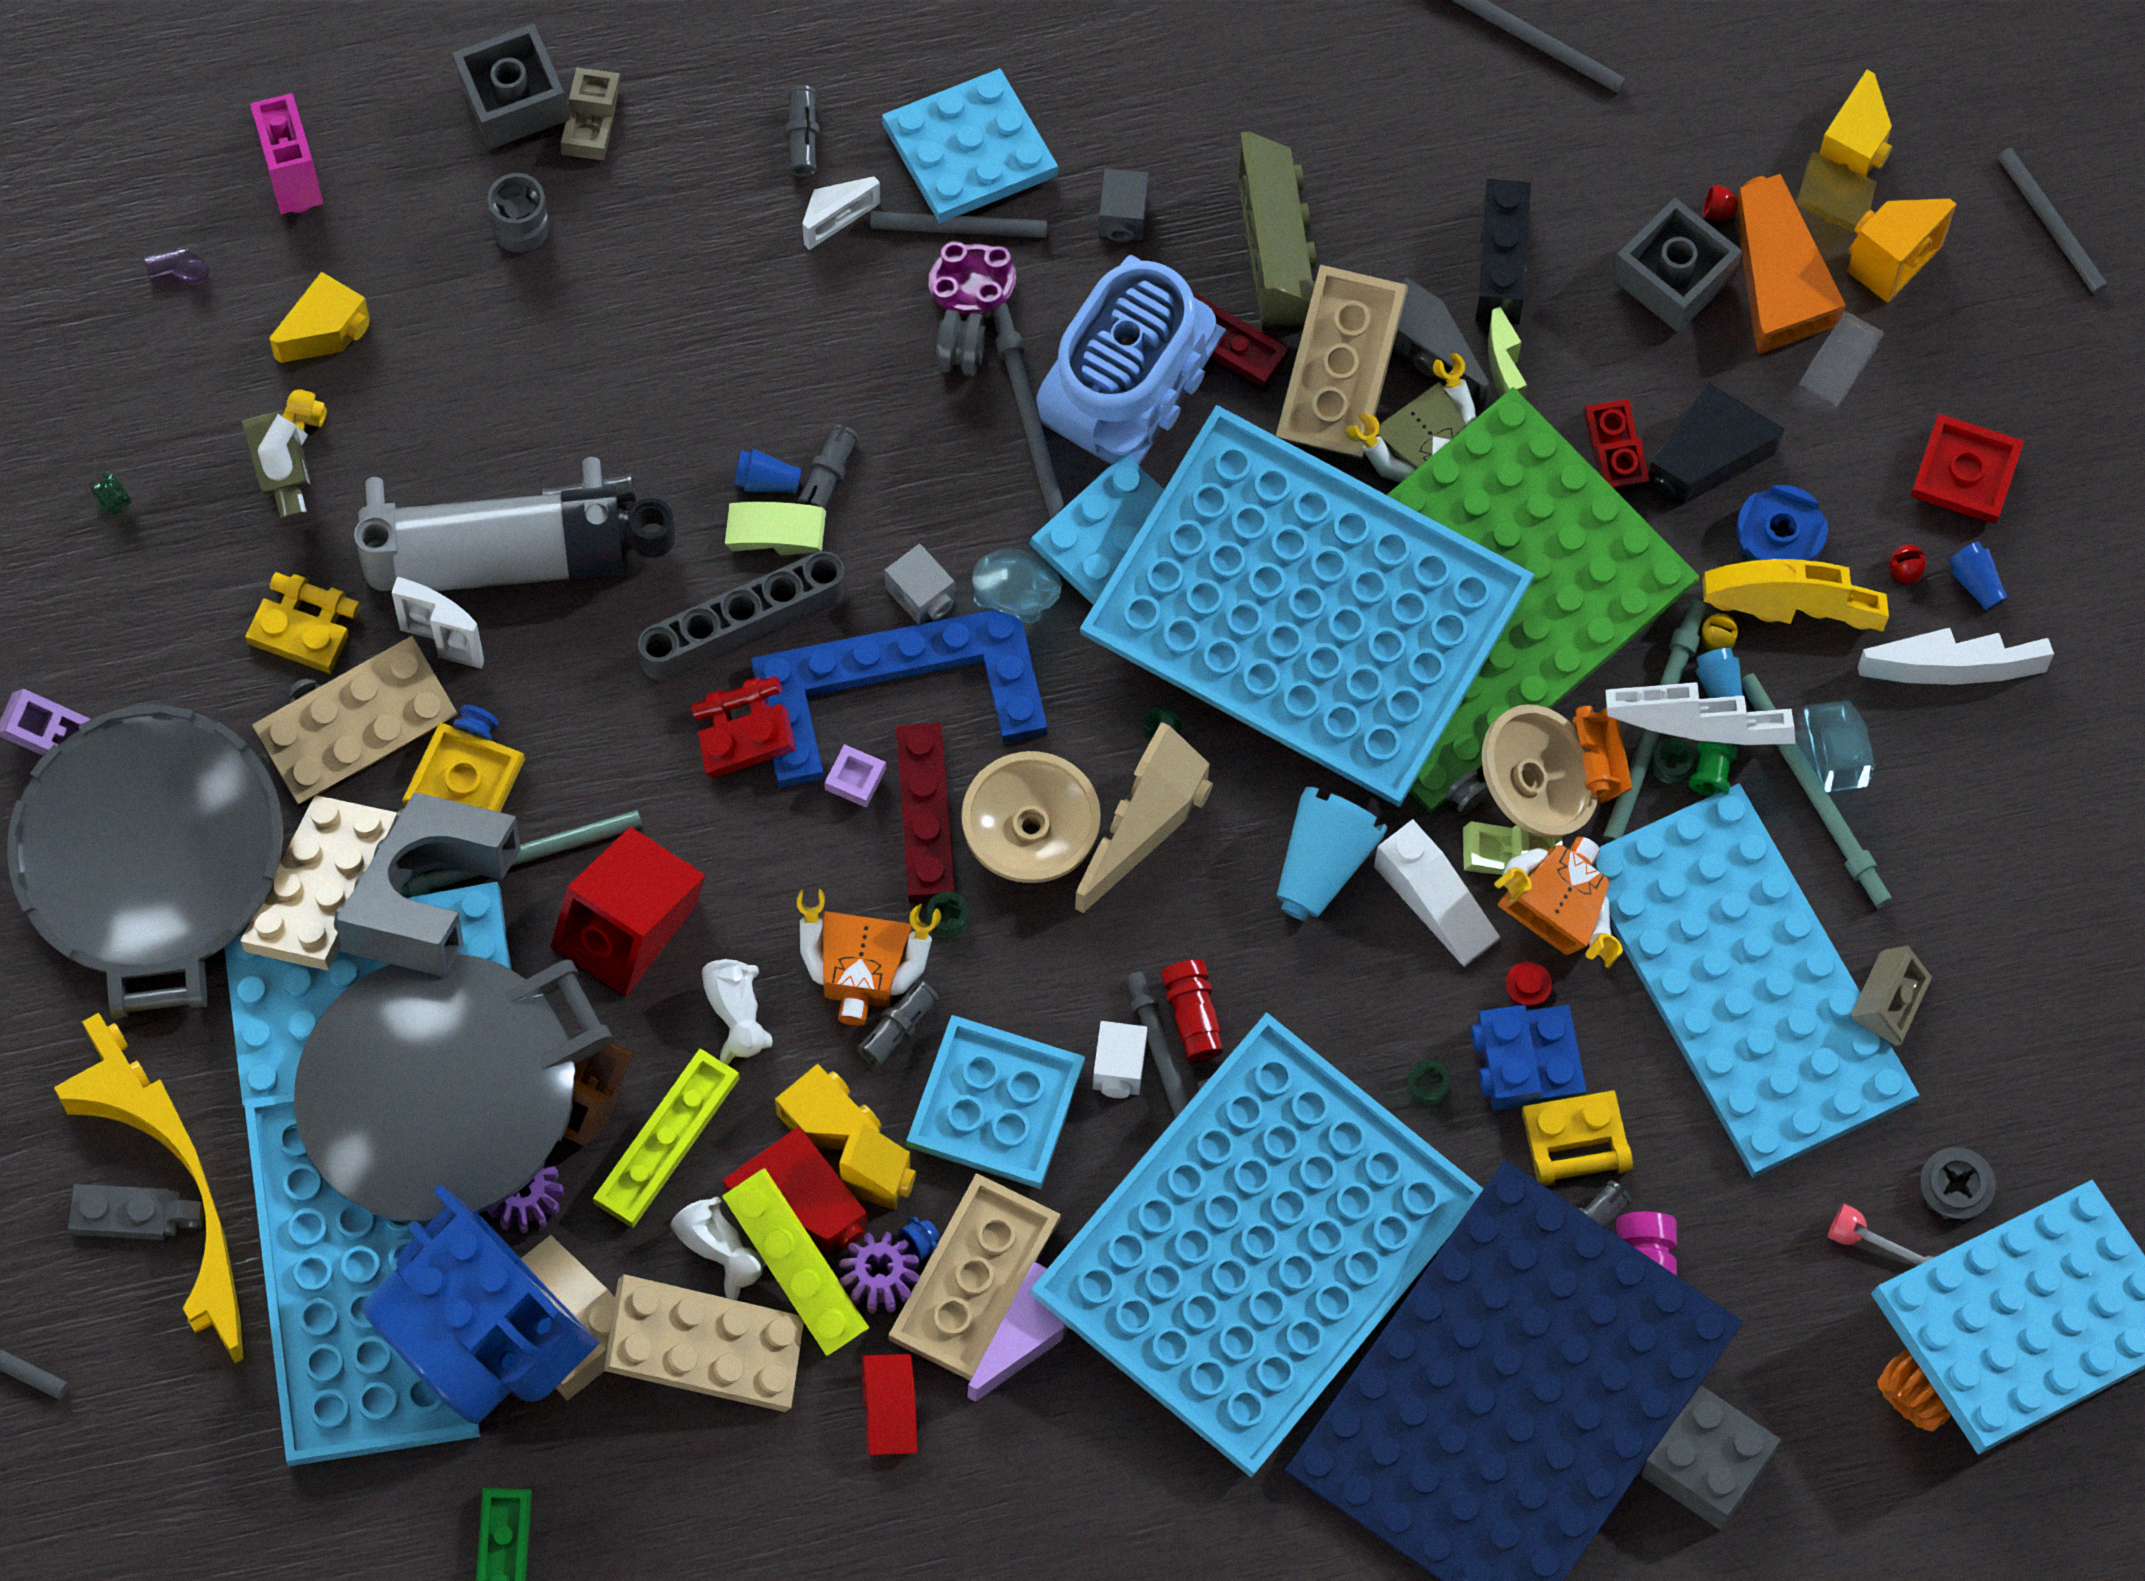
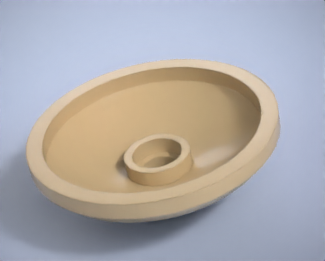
M1526 704L1507 710L1492 722L1486 732L1482 747L1484 777L1493 799L1513 823L1523 830L1540 837H1563L1584 826L1593 815L1598 802V797L1592 796L1591 790L1585 787L1587 777L1582 754L1588 751L1591 752V750L1580 746L1576 727L1565 717L1549 708Z
M1018 752L993 761L974 778L966 792L962 806V828L971 852L991 872L1015 882L1041 883L1068 874L1088 857L1097 841L1100 829V804L1089 779L1072 763L1056 755L1044 752ZM1033 824L1039 828V831L1035 834H1027L1023 831V828L1026 825Z

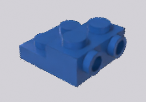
M1525 1005L1479 1011L1476 1024L1470 1026V1035L1474 1053L1482 1052L1485 1068L1479 1069L1480 1089L1483 1097L1490 1096L1493 1111L1586 1095L1587 1090L1570 1005L1526 1011Z

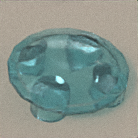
M1016 548L997 550L984 556L976 564L972 577L974 585L973 598L979 606L994 608L1001 613L1015 615L1019 620L1026 623L1039 621L1043 611L1051 608L1059 599L1062 587L1058 571L1043 557L1034 552Z

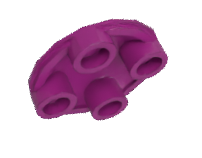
M957 241L947 243L941 250V257L935 261L929 273V290L935 301L946 310L958 311L962 315H970L971 313L983 314L998 308L1010 298L1016 286V270L1011 262L1010 253L1001 246L990 247L983 244L964 245Z

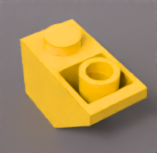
M819 1064L815 1065L775 1098L776 1115L791 1131L800 1126L817 1149L844 1150L855 1120L864 1122L879 1133L880 1130L878 1128L881 1127L879 1119L866 1105L863 1104L858 1107L849 1098L850 1090L843 1079L834 1071L827 1074Z

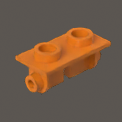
M1582 706L1575 710L1576 716L1572 721L1573 725L1577 727L1580 746L1591 750V752L1588 751L1582 754L1587 777L1585 787L1591 790L1592 796L1598 797L1596 805L1598 806L1633 788L1619 720L1608 717L1607 708L1595 713L1592 706Z

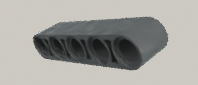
M821 551L648 627L642 632L638 641L640 663L643 672L654 680L670 679L835 605L842 599L845 592V574L841 559L831 552ZM820 575H830L835 578L827 584L814 581ZM780 593H789L794 596L787 602H778L773 599L774 596ZM740 611H747L753 614L752 617L743 621L732 618L735 613ZM700 629L711 632V635L704 639H695L691 636L693 632ZM657 648H666L670 651L665 657L660 658L649 655L651 651Z

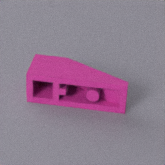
M293 93L250 103L280 215L289 212H304L313 206L323 204L312 156Z

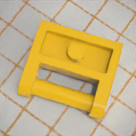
M1615 1090L1523 1106L1521 1113L1537 1181L1543 1186L1554 1185L1555 1180L1604 1171L1616 1170L1618 1174L1633 1171L1632 1154L1627 1144ZM1610 1143L1611 1147L1609 1152L1552 1162L1548 1154Z

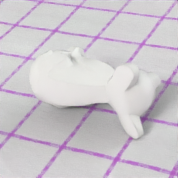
M723 959L707 963L702 969V978L711 1006L730 1028L728 1039L720 1053V1061L728 1065L735 1056L748 1058L759 1054L761 1049L771 1048L772 1036L756 1022L758 1004L753 992L752 981L759 974L758 967L756 965H747L737 960Z
M719 1197L694 1202L682 1209L673 1218L670 1227L678 1238L695 1253L724 1265L725 1294L728 1299L737 1300L741 1288L752 1285L762 1275L763 1267L767 1264L758 1251L743 1247L737 1230L721 1214L720 1207L723 1201Z

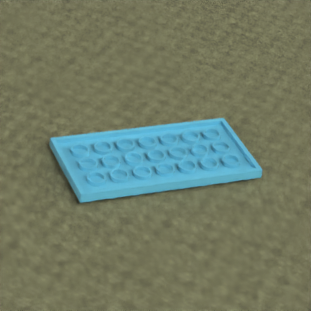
M1740 783L1730 787L1728 794L1721 791L1599 847L1600 853L1592 867L1607 877L1610 884L1606 893V897L1609 900L1610 926L1752 1178L1917 1101L1919 1093L1889 1041L1857 1023L1851 1017V1013L1861 993Z
M294 1093L244 1100L284 1447L288 1467L480 1437L479 1423H469L442 1401L376 1331L362 1312L363 1301L397 1269L396 1264L400 1253L415 1238V1235L409 1229V1226L415 1220H408L405 1223L372 1214L368 1209L352 1202L348 1198L345 1199L327 1183L314 1166L300 1138L295 1117ZM432 1220L416 1221L426 1227Z

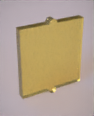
M1812 151L1807 161L1796 205L1823 217L1827 223L1834 222L1856 233L1854 230L1858 222L1870 211L1877 182L1849 169L1847 164L1842 163L1840 165Z

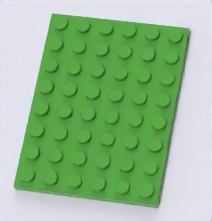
M1514 387L1387 494V496L1534 573L1533 582L1409 793L1431 815L1447 801V792L1463 775L1472 770H1476L1478 773L1483 770V741L1488 728L1498 716L1513 707L1526 704L1539 705L1552 710L1699 580V575Z

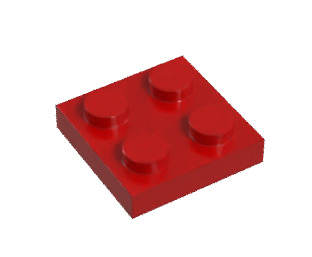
M1938 413L1910 497L1996 525L2024 441Z

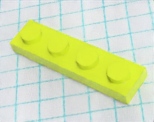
M699 1049L594 1195V1204L631 1228H634L740 1079L739 1072L704 1050Z
M765 1168L722 1196L826 1356L869 1329L860 1312Z

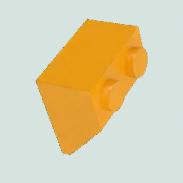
M1950 198L1887 201L1876 213L1872 210L1868 211L1855 227L1854 231L1858 235L1848 251L1852 256L1847 272L1886 303H1889L1943 247L1956 203Z

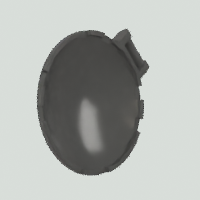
M142 705L118 709L100 715L78 726L79 731L72 734L59 746L54 744L30 772L32 778L26 786L21 799L16 800L9 824L7 859L13 890L23 912L49 944L69 959L85 967L107 973L108 1003L113 1019L128 1018L130 1012L189 1005L191 1009L206 1007L205 959L224 948L251 922L268 896L277 874L283 844V820L276 788L265 766L250 746L234 731L219 721L216 722L189 709L167 705ZM185 972L186 986L129 994L128 979Z
M458 954L445 977L388 964L371 972L345 990L328 1007L310 1033L300 1057L294 1085L295 1117L300 1138L308 1156L327 1183L345 1199L348 1198L352 1202L368 1209L370 1213L405 1223L408 1220H433L447 1206L433 1191L439 1184L477 1214L497 1206L526 1186L542 1170L544 1160L552 1151L557 1140H562L573 1109L572 1096L574 1077H576L575 1064L604 1050L614 1041L607 1025L600 1024L577 980L579 972L573 961L563 960L525 979L499 963L481 957ZM561 989L584 1032L573 1039L567 1033L548 995Z

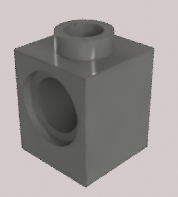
M1116 169L1104 170L1099 214V236L1109 237L1118 242H1127L1132 239L1143 240L1149 173Z

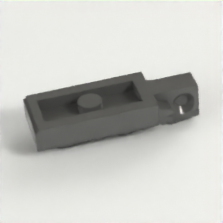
M74 1184L68 1230L70 1234L80 1236L166 1240V1236H176L177 1227L203 1229L205 1210L202 1202L180 1200V1192L169 1191V1189Z

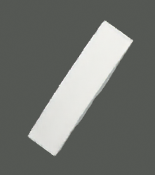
M1946 628L1863 649L1857 669L1860 676L1904 683L1956 685L1996 682L2047 672L2054 652L2048 638L2005 649L1999 633L1955 643L1951 629Z
M1697 683L1605 690L1608 717L1651 731L1699 741L1743 745L1795 744L1792 709L1747 712L1744 696L1699 699Z

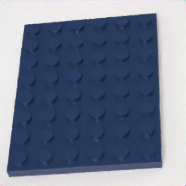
M1504 1159L1288 1464L1285 1472L1440 1581H1565L1637 1478L1651 1453L1743 1325V1320Z

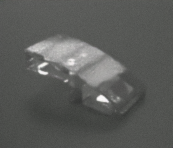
M1845 311L1799 382L1800 387L1839 408L1860 371L1863 372L1885 333Z

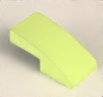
M1501 307L1492 310L1488 334V357L1494 384L1500 397L1514 387L1525 398L1527 384L1515 365L1519 358L1521 340Z
M729 503L725 545L732 552L774 548L780 556L821 552L826 511L823 507L795 503Z
M1471 821L1463 827L1464 871L1503 875L1507 862L1510 859L1534 848L1546 851L1557 844L1562 845V837H1540L1523 830L1517 825L1509 828Z

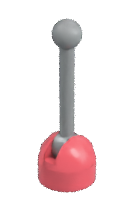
M1844 1203L1838 1210L1827 1235L1828 1238L1845 1245H1853L1865 1239L1918 1265L1935 1258L1934 1256L1923 1257L1868 1231L1867 1222L1863 1214Z

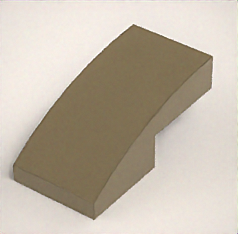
M576 68L569 95L570 120L566 121L561 139V155L604 161L615 113L620 73Z

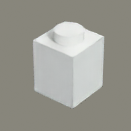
M1101 1021L1093 1074L1094 1090H1101L1102 1094L1113 1098H1126L1129 1094L1139 1095L1147 1039L1146 1026Z

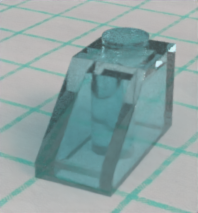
M1845 700L1805 706L1804 711L1818 775L1825 790L1831 792L1867 787L1875 763L1866 723L1852 702Z

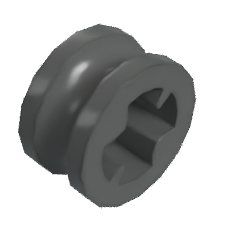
M1476 770L1463 775L1446 794V799L1450 803L1456 802L1458 804L1457 811L1461 815H1465L1476 808L1490 792L1486 782H1479L1480 774Z

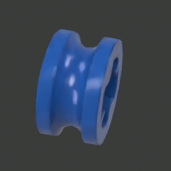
M469 704L461 706L459 714L462 718L456 719L452 726L491 741L492 736L489 732L497 729L499 725L497 718L490 712Z

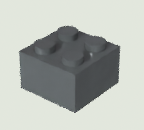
M534 23L452 53L459 82L488 150L570 120L564 91Z
M1674 197L1617 253L1612 280L1679 333L1736 277L1742 250Z
M1700 1384L1647 1459L1641 1476L1721 1531L1774 1456L1781 1439Z

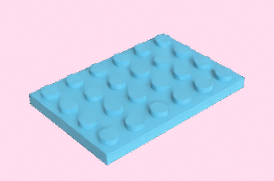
M498 882L407 898L415 902L459 912L464 942L459 954L481 957L511 969L501 890ZM247 927L228 943L224 949L243 1107L245 1108L244 1100L294 1093L300 1057L308 1037L318 1020L345 990L371 972L389 963L341 951V947L329 971L247 953L240 942Z
M2093 1180L1878 1285L1871 1293L1978 1455L2145 1369V1255Z

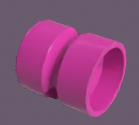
M1641 1211L1623 1214L1616 1218L1615 1234L1677 1276V1259L1670 1254L1677 1247V1220L1673 1216L1659 1212Z

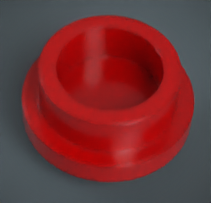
M1519 963L1512 967L1507 974L1505 981L1506 993L1517 1005H1525L1527 1008L1539 1006L1548 999L1551 993V976L1538 963Z

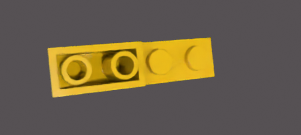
M1770 559L1722 566L1705 571L1702 578L1704 602L1710 603L1715 608L1723 611L1738 610L1753 614L1765 622L1780 621L1791 624L1795 611L1798 609L1814 618L1822 619L1828 617L1844 621L1856 629L1867 630L1871 628L1883 632L1889 618L1887 595L1851 585L1849 567L1807 560Z

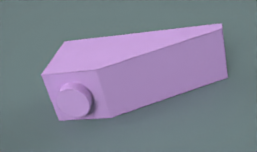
M21 689L12 693L0 720V737L44 756L54 744L59 746L68 737L80 730L78 726L91 719L26 689Z
M1036 1262L1032 1263L968 1385L967 1398L975 1402L1062 1341L1067 1329L1070 1327L1029 1294L1032 1286L1048 1268Z

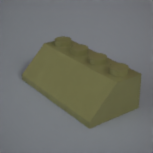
M1250 131L1240 132L1237 179L1261 330L1304 326L1316 281L1312 280L1311 268H1316V251L1314 242H1306L1304 231L1305 229H1310V215L1308 204L1300 203L1298 191L1304 190L1301 164H1293L1291 148Z

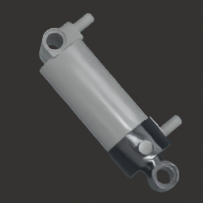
M588 457L582 462L584 488L561 490V493L438 505L396 508L395 503L385 504L383 480L379 477H370L365 481L367 506L358 512L359 523L355 528L354 538L365 582L371 588L380 591L393 590L397 577L414 581L434 591H447L565 579L579 581L624 576L623 554L627 553V551L635 550L644 557L657 558L664 556L672 549L676 536L674 518L671 508L664 501L656 498L640 500L632 506L631 510L619 508L616 486H602L600 460L596 457ZM648 524L662 526L661 529L652 533L642 530Z

